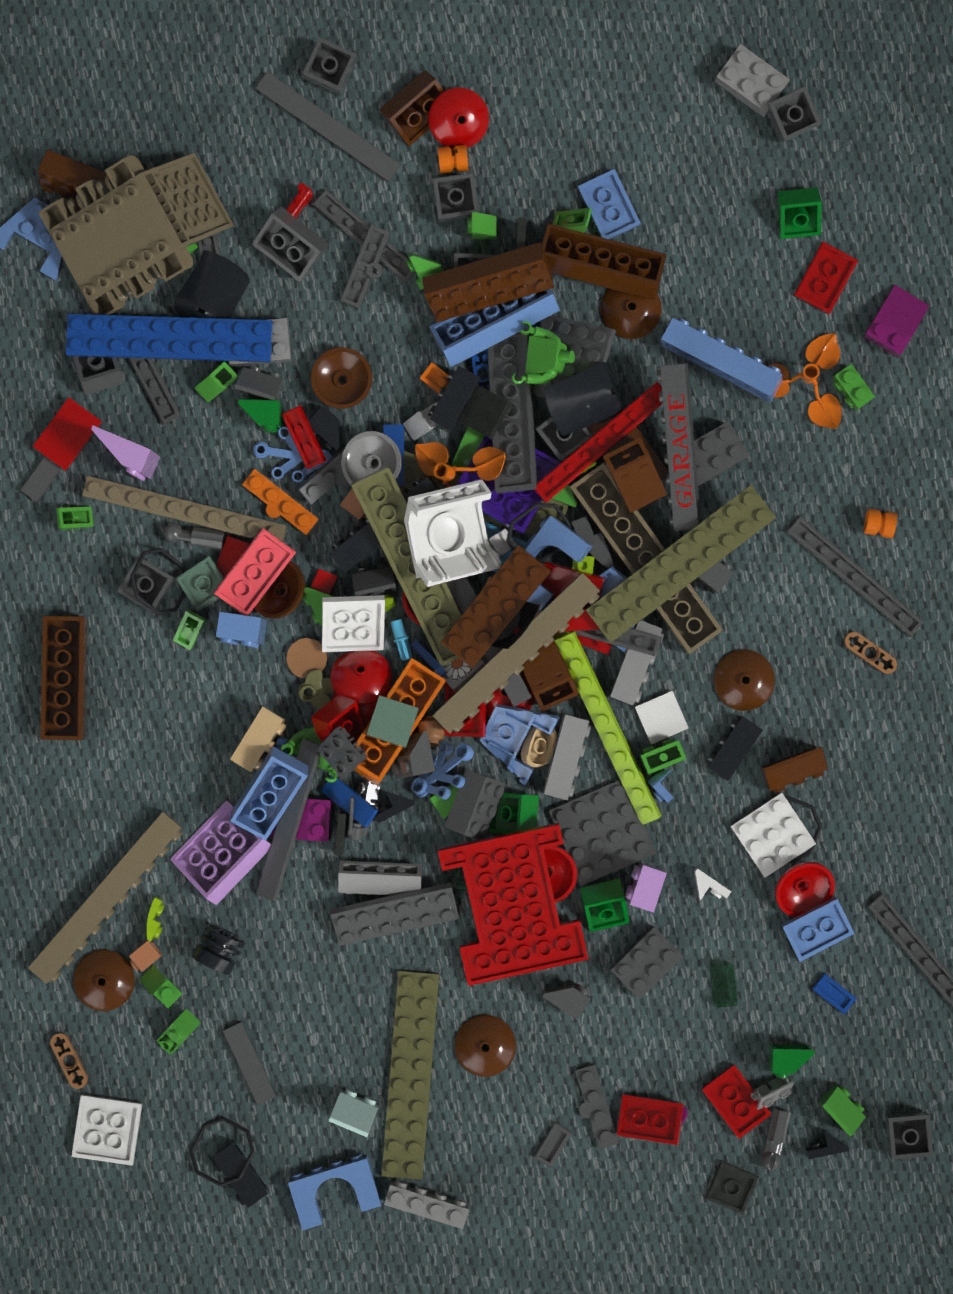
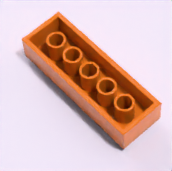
M411 658L386 698L419 708L410 736L446 682L444 678ZM369 722L357 740L358 744L355 746V748L360 746L366 752L367 759L360 763L354 771L378 786L403 747L366 736L370 725Z

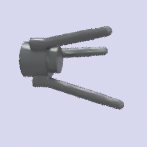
M351 797L345 837L352 840H361L362 835H367L369 826L363 827L357 820H353L354 797Z

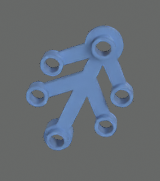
M281 427L278 434L280 438L287 442L292 451L272 448L265 442H258L253 447L255 456L260 459L266 458L268 455L290 459L281 467H275L272 470V476L277 480L282 479L285 473L303 461L290 432L286 437L281 435L282 430H288L287 427ZM260 446L265 447V452L262 454L257 451ZM322 450L327 461L332 458L328 451ZM327 461L308 470L305 467L301 471H294L292 474L293 481L301 483L304 477L322 467ZM276 470L282 471V475L280 477H276L274 475V472ZM296 473L302 474L300 480H295L294 476Z
M442 742L439 747V755L432 754L435 772L431 775L430 773L422 774L420 778H416L412 782L411 789L418 797H425L430 793L437 795L441 799H448L451 794L449 788L445 786H440L439 788L432 786L437 780L450 783L457 788H462L465 784L463 776L458 774L453 776L446 773L461 761L472 759L474 755L472 747L464 743L459 744L455 749V756L445 763L446 756L450 755L453 751V745L448 742Z

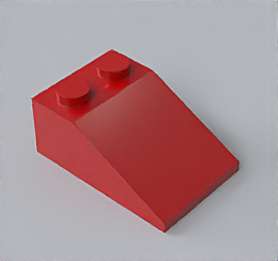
M338 694L311 716L315 732L321 742L340 726L342 729L345 728L351 736L349 739L354 738L351 742L353 745L365 730L357 701Z

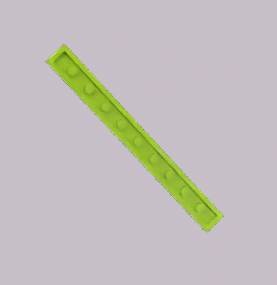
M575 631L556 639L555 642L639 820L644 825L660 818L662 815Z

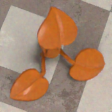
M831 333L816 338L808 345L805 357L809 362L815 364H807L803 372L798 373L795 377L788 379L789 372L783 365H771L780 369L782 374V383L774 398L783 397L788 394V383H792L799 378H802L805 383H813L817 400L810 403L808 416L818 426L836 429L841 421V405L832 394H825L820 398L818 382L816 381L820 373L818 366L822 369H831L837 365L840 359V349L836 334Z
M430 442L415 445L416 459L422 472L428 476H435L443 480V485L447 488L451 487L448 482L455 477L456 471L477 470L478 477L486 481L497 478L503 469L506 457L505 452L501 449L486 447L474 454L473 463L476 467H452L445 464L448 461L449 455L447 448L443 444Z

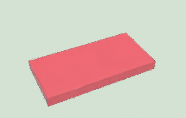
M262 528L215 589L214 594L243 615L248 616L295 555L296 551L268 530Z

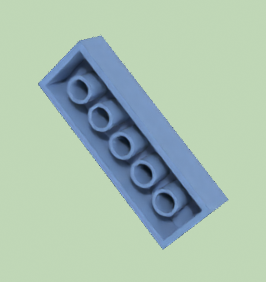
M548 289L437 322L429 326L444 357L450 367L527 328L528 326L523 325L522 322L528 321L533 325L560 311L552 291Z
M672 318L661 338L664 348L769 403L772 402L782 383L780 369L772 365L767 367L761 364V359L752 355L751 357L744 355V351L736 346L728 347L721 338L715 337L713 339L707 336L705 330L699 327L696 329L690 327V323L682 318H678V320Z

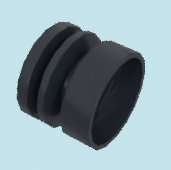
M207 925L205 930L212 936L202 934L201 938L208 945L197 944L191 957L217 972L230 975L236 962L229 955L240 956L241 952L234 946L244 948L246 943L239 939L236 934L222 927Z

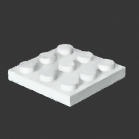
M384 595L322 597V652L383 650Z
M782 792L731 825V828L764 877H767L816 845Z
M82 1094L79 1103L72 1157L133 1166L143 1103Z

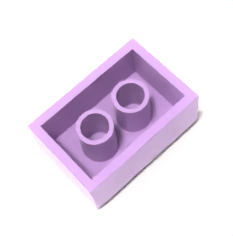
M639 862L638 866L634 865L631 874L634 880L632 885L628 884L625 892L627 902L632 906L654 913L667 873L662 869Z

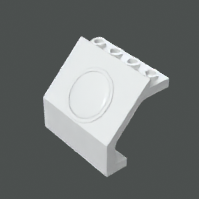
M483 480L408 497L404 522L416 579L421 578L427 587L500 568L501 561L489 545L483 518L482 501L491 498V491Z

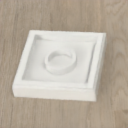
M673 691L635 707L651 745L688 729Z

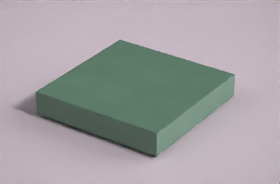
M207 556L175 578L198 613L220 599L214 594V591L224 577L210 556Z
M379 695L366 736L406 748L419 708Z

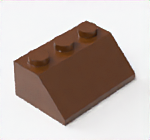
M424 70L383 105L379 111L404 142L411 146L430 129L428 114L431 104L444 90L436 78Z
M816 746L763 766L760 770L768 791L773 790L774 793L785 790V786L793 783V786L804 783V778L812 776L813 779L823 776V771L828 770L822 747Z

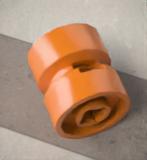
M466 144L455 145L453 149L449 146L438 147L440 174L452 173L454 169L457 172L469 171Z
M868 508L863 533L873 536L880 533L881 537L893 539L897 524V513L885 511L881 514V511L878 509Z

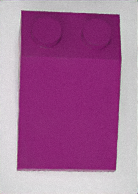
M894 285L863 337L898 358L912 338L929 305Z
M307 798L296 840L330 841L332 800ZM277 824L268 837H274Z

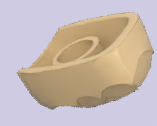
M535 726L532 727L527 738L524 740L521 750L523 763L530 767H540L549 763L557 739L555 728L549 735Z

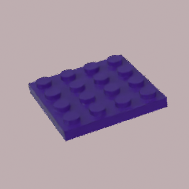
M485 436L477 451L482 448L493 447V439ZM535 449L537 483L562 462ZM473 458L467 467H476L473 463ZM477 470L464 471L457 485L482 479L478 477ZM495 479L490 481L483 480L491 491V498L482 501L483 514L508 527L510 522L533 504L542 503L543 501L534 490L497 494L495 492ZM536 507L514 524L513 530L523 535L539 507Z

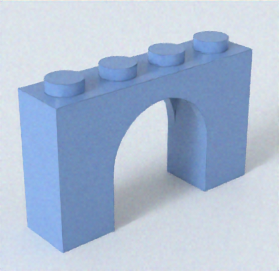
M550 516L541 522L539 526L541 529L537 535L533 534L527 542L529 546L526 550L536 557L542 549L555 546L575 561L582 562L593 545L556 517ZM540 584L527 602L539 604L538 610L542 612L552 603L557 595Z
M362 1154L350 1157L351 1161L345 1163L339 1160L331 1163L329 1168L323 1169V1166L311 1169L312 1173L304 1175L303 1172L291 1176L292 1179L288 1181V1185L302 1230L322 1225L323 1218L316 1193L318 1187L330 1178H342L353 1186L362 1212L382 1205L368 1155L363 1157Z

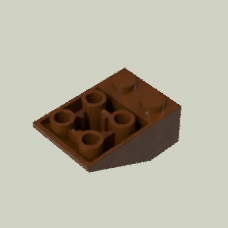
M641 438L603 456L602 459L630 513L667 495Z
M555 640L546 648L544 645L537 650L540 654L532 662L527 660L523 664L525 667L523 672L541 711L579 695Z

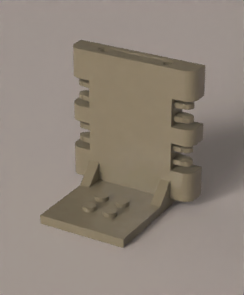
M195 153L147 171L144 170L142 164L135 156L125 157L105 170L107 174L105 182L102 180L87 181L75 188L78 193L76 200L73 198H61L38 212L94 315H111L125 306L128 294L137 299L152 291L155 286L154 284L157 282V277L164 279L166 282L193 266V259L187 249L188 246L234 226Z

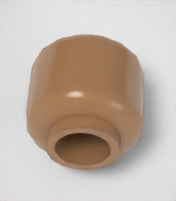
M426 716L424 720L419 722L417 726L418 733L427 731L430 747L439 746L440 742L445 739L444 727L433 716Z

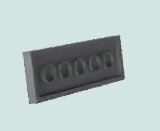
M451 882L330 909L339 946L459 919Z

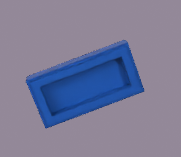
M825 973L822 974L812 987V990L843 1014L848 1011L857 999Z

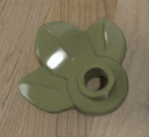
M320 669L311 671L307 675L305 682L300 684L297 690L298 697L302 701L311 702L315 708L319 709L331 701L328 695L334 691L330 678H322L323 675ZM307 688L312 691L309 695L304 693V690Z

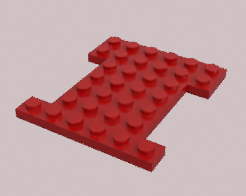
M559 822L438 849L442 871L463 867L479 941L459 945L468 986L588 960L580 919L559 923L544 854V848L564 844Z

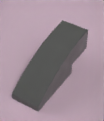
M587 516L572 521L571 525L574 532L593 545L589 554L605 569L608 570L612 566L615 568L602 532L596 535L593 534Z

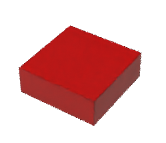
M319 569L311 588L330 595L338 577Z

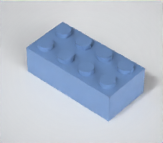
M219 612L216 637L221 638L220 642L238 645L240 641L241 645L258 648L259 644L264 645L267 620L259 617Z
M272 746L231 810L230 822L267 840L307 778L308 765Z

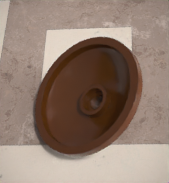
M608 288L601 301V316L605 326L616 331L615 335L624 339H637L646 336L656 327L661 317L662 306L658 293L655 300ZM630 303L635 304L636 308L634 310L628 308Z
M345 347L333 348L324 352L316 360L311 372V384L316 396L324 404L336 409H347L361 403L370 392L372 371L368 361L359 352ZM339 377H346V382L340 383L338 381Z
M289 561L254 607L255 610L269 619H280L293 612L300 603L304 593L305 583L301 569L294 562Z
M737 650L727 654L718 663L713 678L714 688L720 700L730 708L740 711L753 710L762 706L770 698L775 685L774 671L768 660L761 654L751 650ZM744 676H747L749 678V682L747 684H744L742 682V678Z
M97 950L87 954L78 963L73 976V986L79 1000L87 1007L97 1011H111L122 1006L131 996L135 984L134 972L128 960L112 950ZM100 978L105 979V985L99 984Z
M480 1015L469 1019L461 1026L455 1038V1053L459 1063L465 1070L477 1076L490 1077L503 1072L511 1064L515 1056V1036L507 1023L495 1016ZM483 1044L489 1045L488 1051L482 1050Z

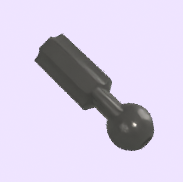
M169 523L163 528L162 535L170 543L182 540L189 541L193 546L222 550L225 533L223 531L193 527L192 530L182 529L178 524Z
M778 1108L772 1109L765 1148L761 1157V1164L766 1170L773 1171L780 1166L782 1148L791 1114L790 1111Z

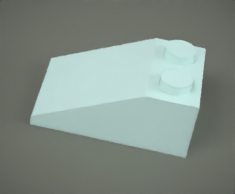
M341 1090L329 1122L367 1137L379 1105H376V1100L365 1096L362 1099L357 1097V1093L353 1090Z

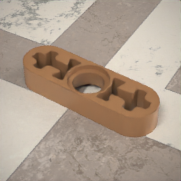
M851 632L845 636V647L884 674H890L896 670V659L857 632ZM857 636V642L863 645L864 641L867 643L861 649V653L857 651L860 647L857 645L851 647L849 645V637L854 638ZM868 647H872L876 651V656L873 659H868L865 656V650ZM880 653L884 655L881 657L884 661L891 660V669L887 668L884 670V664L878 661L877 665L874 663L880 657Z
M57 1033L51 1038L50 1045L69 1084L75 1089L83 1088L88 1082V1075L68 1035ZM56 1037H59L60 1039L64 1038L65 1042L63 1043V1046L65 1050L69 1047L71 1051H67L60 1055L59 1052H62L63 1050L60 1045H55V1042H57ZM66 1055H72L75 1058L73 1066H67L64 1063ZM79 1066L80 1069H77L76 1072L78 1076L82 1075L84 1077L81 1081L82 1084L75 1083L73 1081L76 1077L74 1072L69 1074L68 1070H73Z

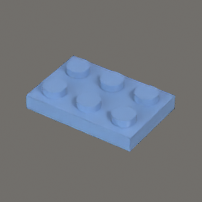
M615 169L578 186L586 207L592 209L591 217L602 238L612 239L641 225Z
M836 897L781 924L800 962L854 934Z

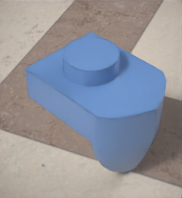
M671 770L662 771L648 781L655 790L654 796L660 802L665 800L668 803L674 798L660 783Z

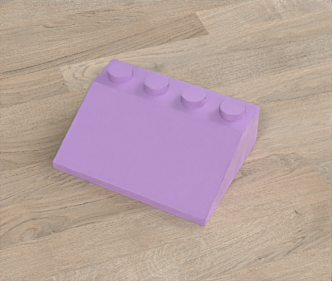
M92 426L91 430L116 459L126 467V472L142 481H145V478L151 480L160 459L151 449Z
M227 800L170 858L198 891L215 905L232 890L271 847V843L268 840H264L230 822L233 806Z

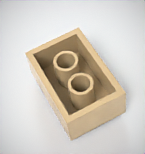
M262 706L230 760L250 772L258 770L266 752L269 753L272 746L276 745L275 737L282 735L287 727L285 724L286 719L269 708Z

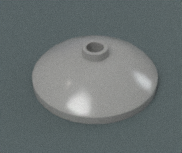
M367 431L356 435L348 442L342 454L341 466L346 480L351 485V483L389 466L396 480L401 470L402 461L398 446L389 436L376 431ZM377 459L378 465L374 467L373 461Z

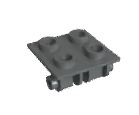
M339 726L316 750L344 780L360 763L367 759V756L360 746L355 748L358 744L357 742L353 745L351 744L354 738L349 739L351 736L346 729H342Z

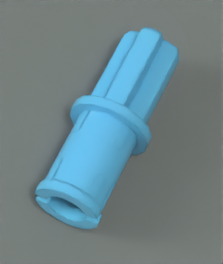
M403 620L392 621L390 625L401 660L411 659L412 653L408 642L409 636L406 635Z

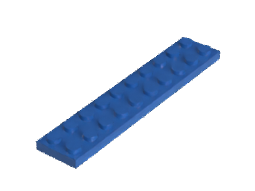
M68 314L66 355L80 357L271 362L273 321Z

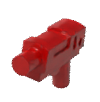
M299 183L298 193L286 211L298 219L297 217L313 197L312 190L304 183Z

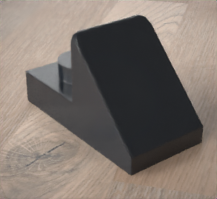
M386 791L393 807L389 808L386 805L378 809V814L375 815V818L380 823L415 805L414 800Z
M823 1128L825 1144L822 1145L821 1142L809 1144V1148H805L808 1159L849 1151L847 1144Z

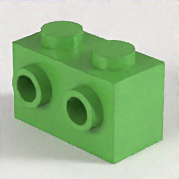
M852 364L832 377L834 381L832 383L836 390L843 393L846 397L844 399L846 404L855 411L875 398Z
M673 738L662 741V746L654 748V745L642 750L643 754L639 756L647 774L686 759L679 740L674 741Z

